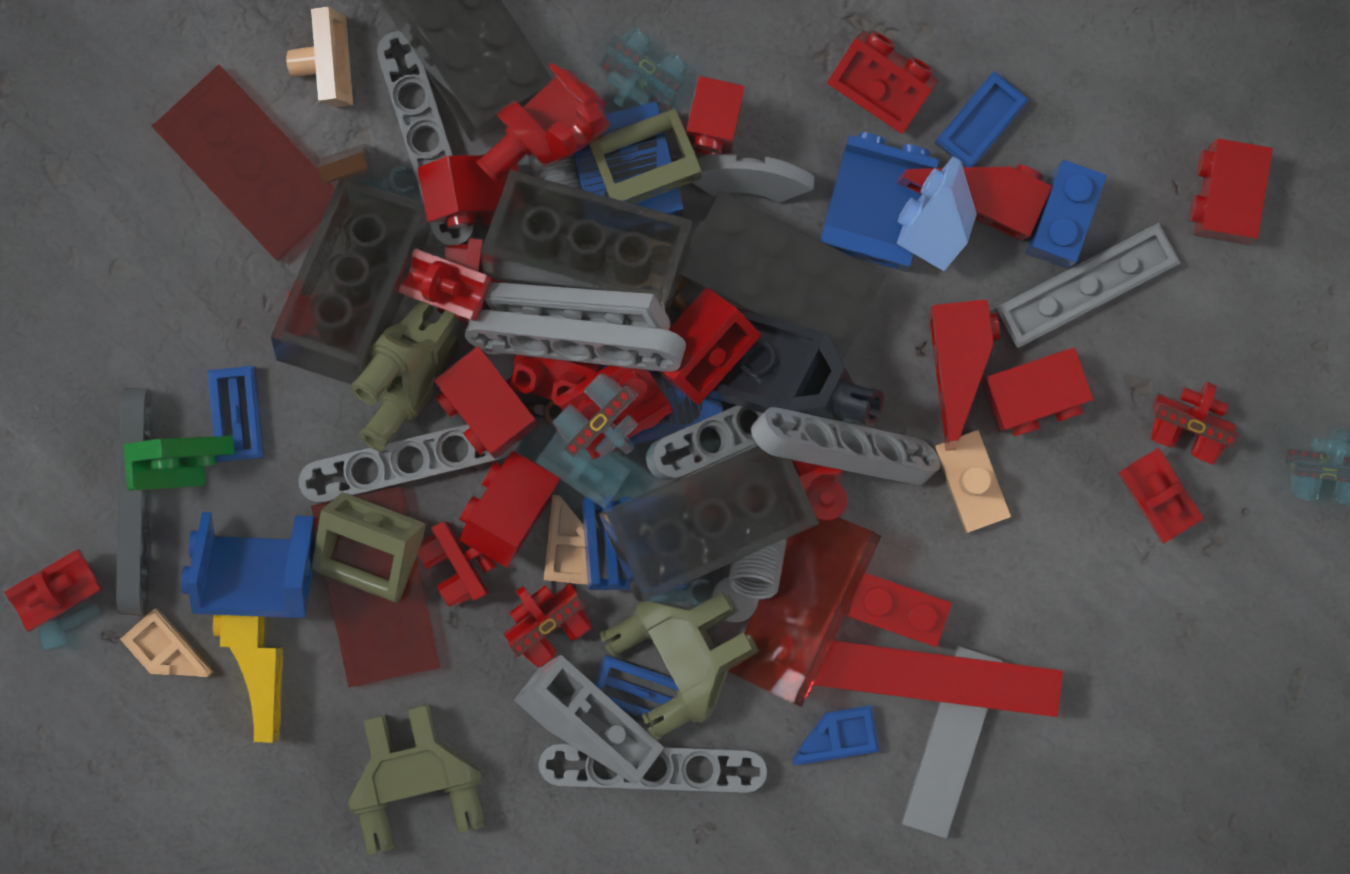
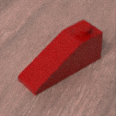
M1018 165L1016 169L1011 166L963 168L977 213L975 220L1019 241L1030 237L1052 188V185L1041 181L1043 175L1037 170L1024 165ZM935 168L907 169L899 176L896 184L922 195V186Z
M988 299L932 305L928 316L945 451L955 450L991 353L993 341L1000 338L997 313H989Z

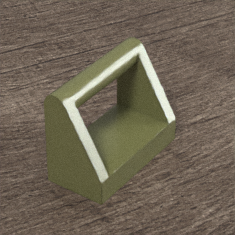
M675 108L600 136L589 144L614 212L702 179L697 158ZM673 129L683 155L682 159L616 184L614 183L604 158L605 154Z
M342 492L321 510L312 571L398 603L421 546L426 523ZM339 535L394 555L390 580L332 559L331 556Z

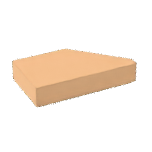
M553 495L544 580L588 585L584 525L560 495Z
M154 608L120 639L150 674L209 677L214 672L158 608Z

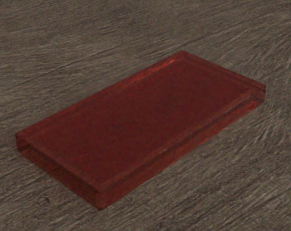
M219 64L152 125L154 130L277 261L286 255L345 200L330 183L322 182L316 167Z
M402 486L354 496L409 517ZM330 502L311 506L316 533L318 532L321 510ZM339 535L331 558L390 580L394 555ZM418 555L398 603L325 576L348 687L441 667Z
M805 503L786 542L778 592L770 598L759 600L757 608L744 632L746 635L750 634L753 637L760 652L729 669L728 672L799 707H803L882 536L840 517L829 522L820 521L812 516L808 510L807 503Z

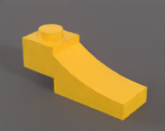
M213 615L214 637H220V647L230 648L239 664L248 688L253 714L254 742L273 743L279 741L283 647H265L266 617Z

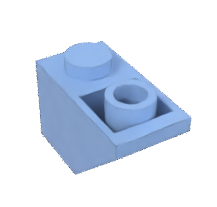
M955 157L949 160L942 171L936 168L932 170L922 186V196L918 201L911 198L902 209L897 221L903 226L896 244L942 271L946 270L967 245L977 215L962 163Z

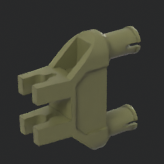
M419 301L399 324L387 328L373 345V359L350 386L352 387L351 391L368 405H376L380 397L381 407L365 428L359 432L362 441L370 448L379 452L384 451L386 445L401 425L414 421L431 399L437 385L433 380L442 374L458 349V338L450 334L456 324L454 313L445 310L436 323L431 324L426 320L433 313V305Z
M722 592L689 611L643 600L636 604L634 615L608 630L600 632L602 642H608L605 648L613 658L618 657L619 654L649 638L657 647L679 690H677L676 697L642 714L645 725L649 723L652 725L648 730L655 740L661 739L665 734L690 720L694 723H702L709 719L719 699L728 670L760 652L750 634L746 635L743 632L724 644L715 647L707 632L710 628L739 612L730 595L726 596Z
M430 704L408 710L416 746L397 751L394 749L386 714L364 720L372 758L348 801V806L354 815H359L366 845V855L376 854L380 850L384 852L396 848L386 812V807L390 806L389 802L444 789L445 793H450L457 823V833L467 832L471 829L467 811L470 813L473 830L487 826L476 786L481 784V771L438 739Z

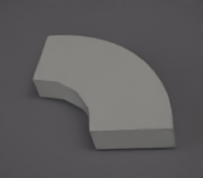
M717 154L697 158L702 179L692 182L713 197L728 193H749L764 196L780 203L813 190L814 175L801 167L775 158L765 157L763 162L755 158L737 159V154Z

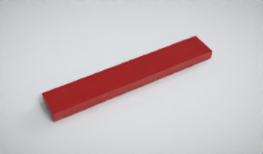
M783 634L777 680L1058 717L1063 670Z

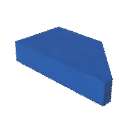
M865 705L824 712L792 757L794 766L879 752L872 706Z

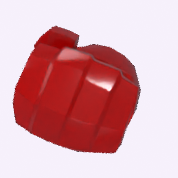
M551 63L549 68L555 75V78L523 108L516 101H513L496 114L507 126L504 130L507 135L481 159H478L476 163L497 184L526 155L529 158L534 156L544 167L562 161L590 144L608 130L610 123L604 112L605 100L572 71Z

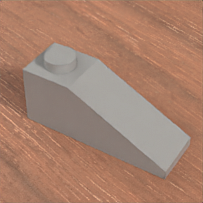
M562 655L539 667L514 699L517 704L549 732L633 784L639 783L664 749L657 740Z

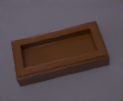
M362 144L323 157L317 168L322 182L329 184L367 171L371 158L366 144Z

